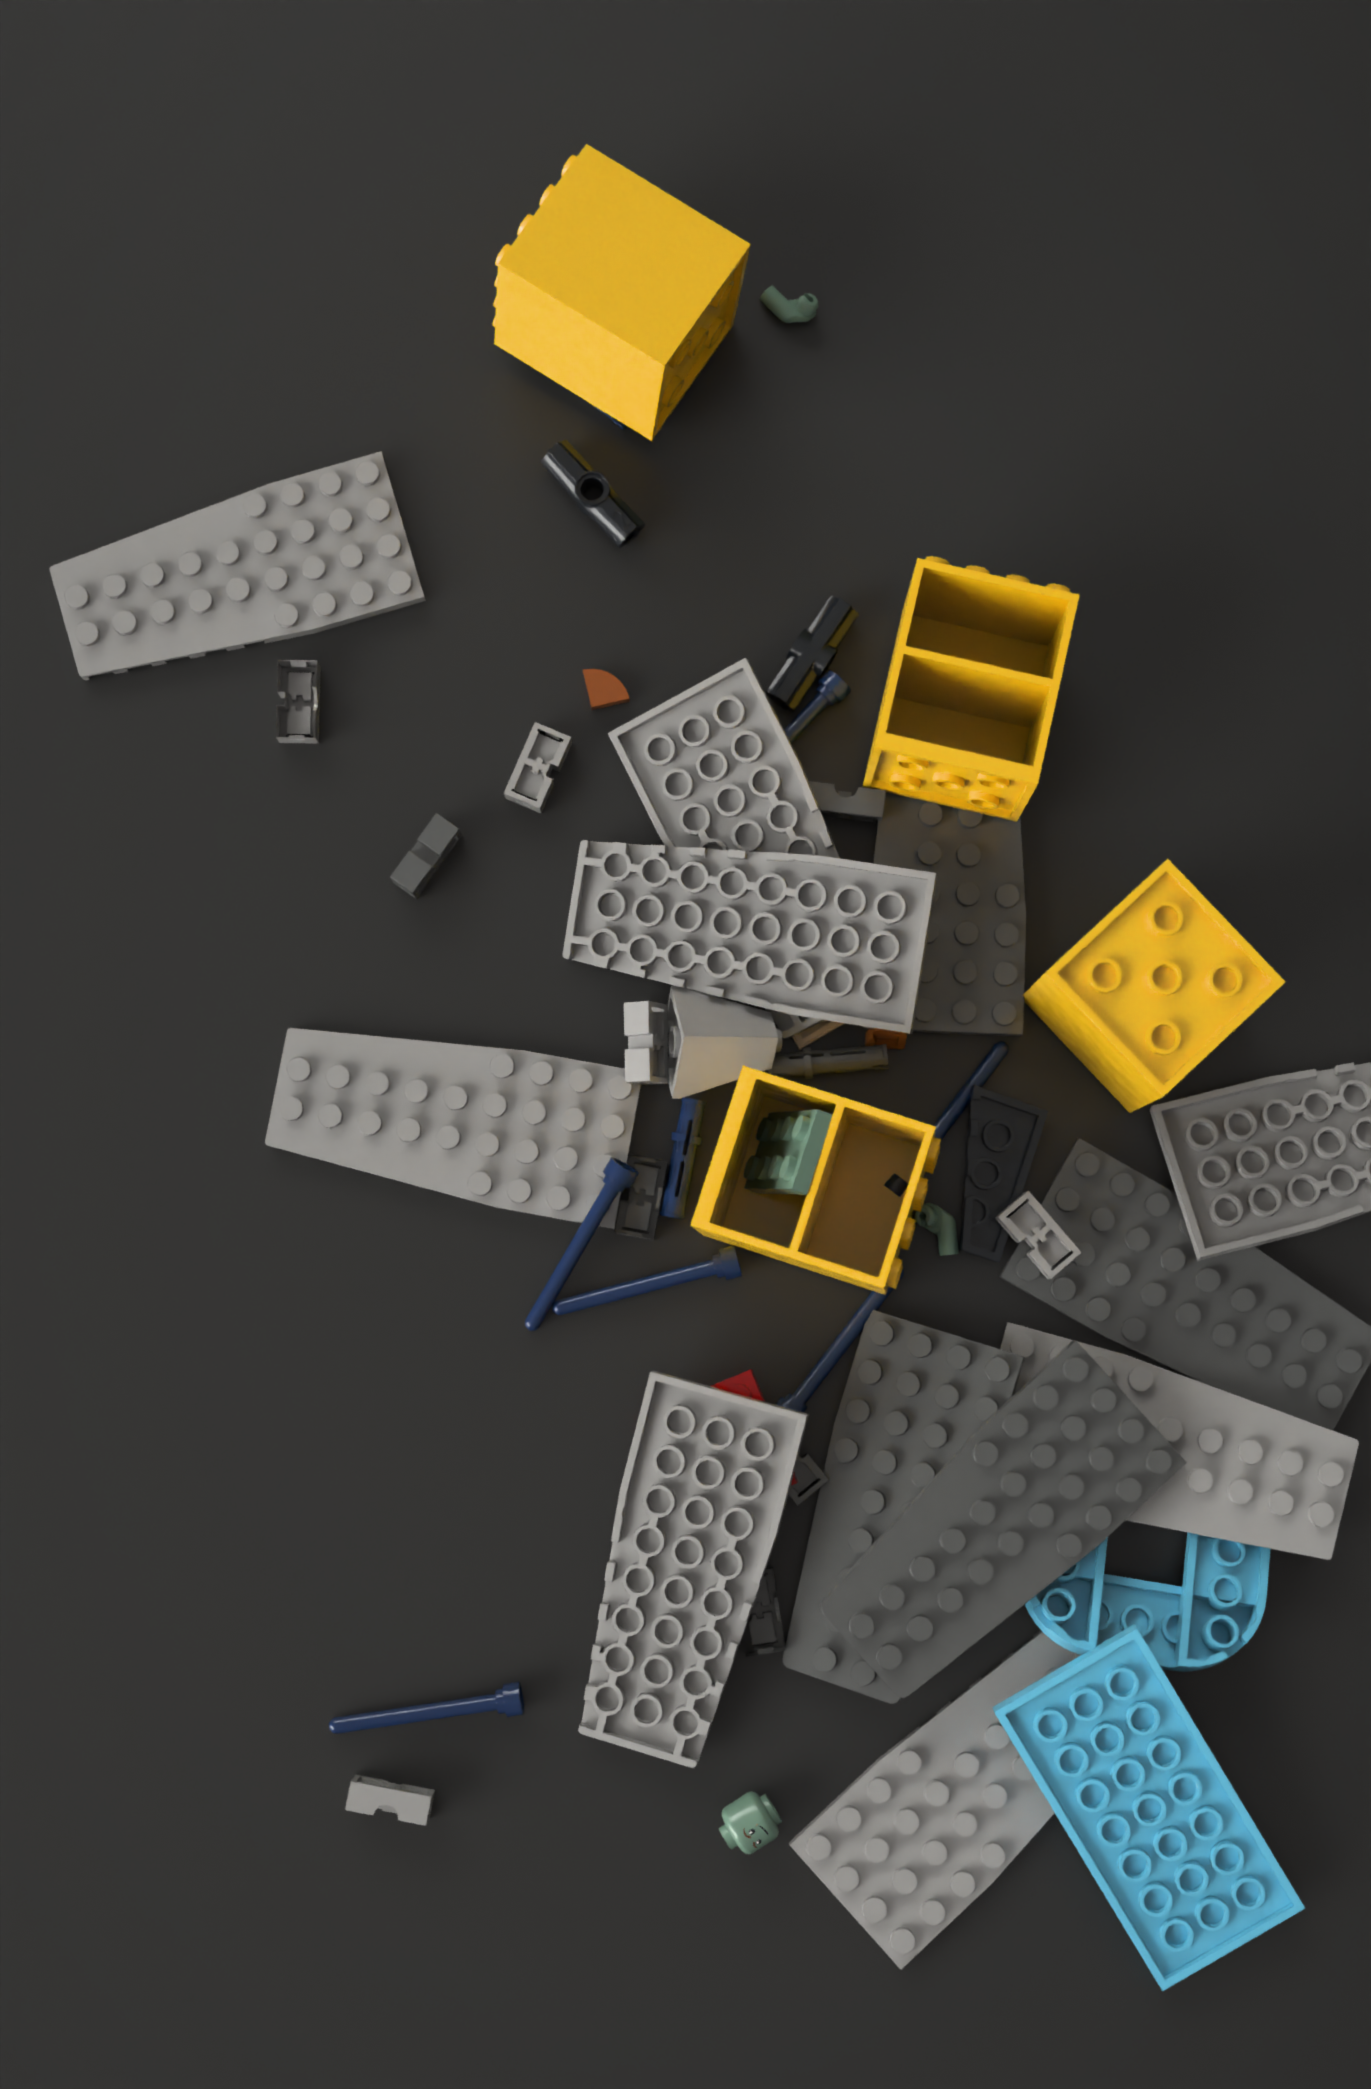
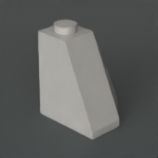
M671 986L667 1004V1024L669 1033L668 1084L672 1099H680L738 1080L742 1066L762 1072L772 1069L775 1053L780 1052L782 1048V1032L780 1028H776L771 1012L687 988Z

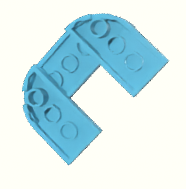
M1187 1532L1183 1583L1181 1587L1104 1574L1107 1537L1099 1546L1024 1604L1035 1624L1046 1636L1059 1646L1076 1654L1082 1655L1087 1651H1092L1099 1644L1135 1624L1162 1669L1180 1672L1203 1670L1213 1667L1235 1654L1256 1632L1266 1606L1271 1549Z

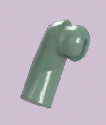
M773 285L768 287L760 297V301L784 323L808 322L816 315V310L819 306V302L813 294L805 293L799 299L788 300Z
M923 1204L921 1212H915V1219L918 1225L937 1235L939 1256L959 1254L955 1218L936 1204Z

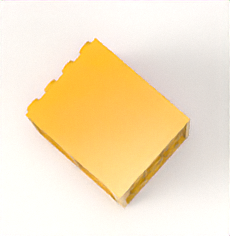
M586 144L578 156L573 154L569 157L563 167L562 178L556 186L550 184L546 188L540 199L539 209L534 215L528 214L523 219L518 229L516 240L512 245H504L497 256L495 265L498 266V275L494 286L497 287V296L493 303V306L496 308V316L492 324L495 327L494 344L652 441L734 325L751 244Z
M940 557L917 558L902 611L862 787L886 790L888 793L1017 822L1039 782L1080 594L1071 593L1068 587L1060 584H1048L1046 587L1031 584L1028 578L1020 575H1007L1006 578L992 575L989 570L980 566L970 565L966 566V568L949 565L947 560Z
M1167 859L1046 971L1022 996L1024 997V1002L1121 1105L1131 1113L1164 1097L1277 991L1285 981L1174 864Z
M742 1066L691 1226L703 1236L886 1295L888 1287L897 1288L903 1269V1260L899 1259L898 1256L901 1249L909 1250L916 1219L911 1218L913 1210L918 1212L922 1210L928 1191V1179L924 1178L925 1172L931 1174L934 1172L940 1153L941 1139L935 1138V1126ZM819 1109L833 1115L807 1195L759 1194L744 1188L747 1181L744 1178L745 1166L748 1159L756 1154L760 1142L756 1139L759 1124L764 1117L767 1118L768 1114L772 1112ZM894 1173L908 1183L901 1197L884 1186Z

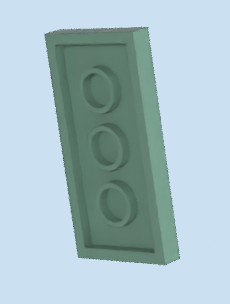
M819 1109L772 1112L768 1114L767 1118L764 1117L759 1124L756 1139L760 1141L756 1154L748 1159L745 1166L744 1178L747 1181L744 1188L759 1194L807 1195L833 1115Z

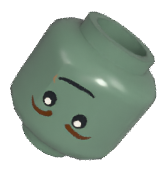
M750 1791L723 1808L722 1818L725 1824L719 1827V1831L731 1850L738 1846L745 1854H752L778 1837L779 1828L777 1825L782 1822V1819L766 1793L759 1796L758 1793Z

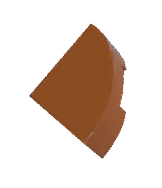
M599 669L583 670L592 710L630 702L626 688L614 675Z
M877 1028L870 1029L865 1033V1046L887 1044V1049L903 1050L905 1049L908 1033Z

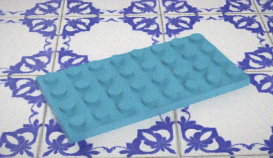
M1135 1624L1099 1644L1092 1651H1087L992 1707L995 1715L1162 1991L1305 1909Z

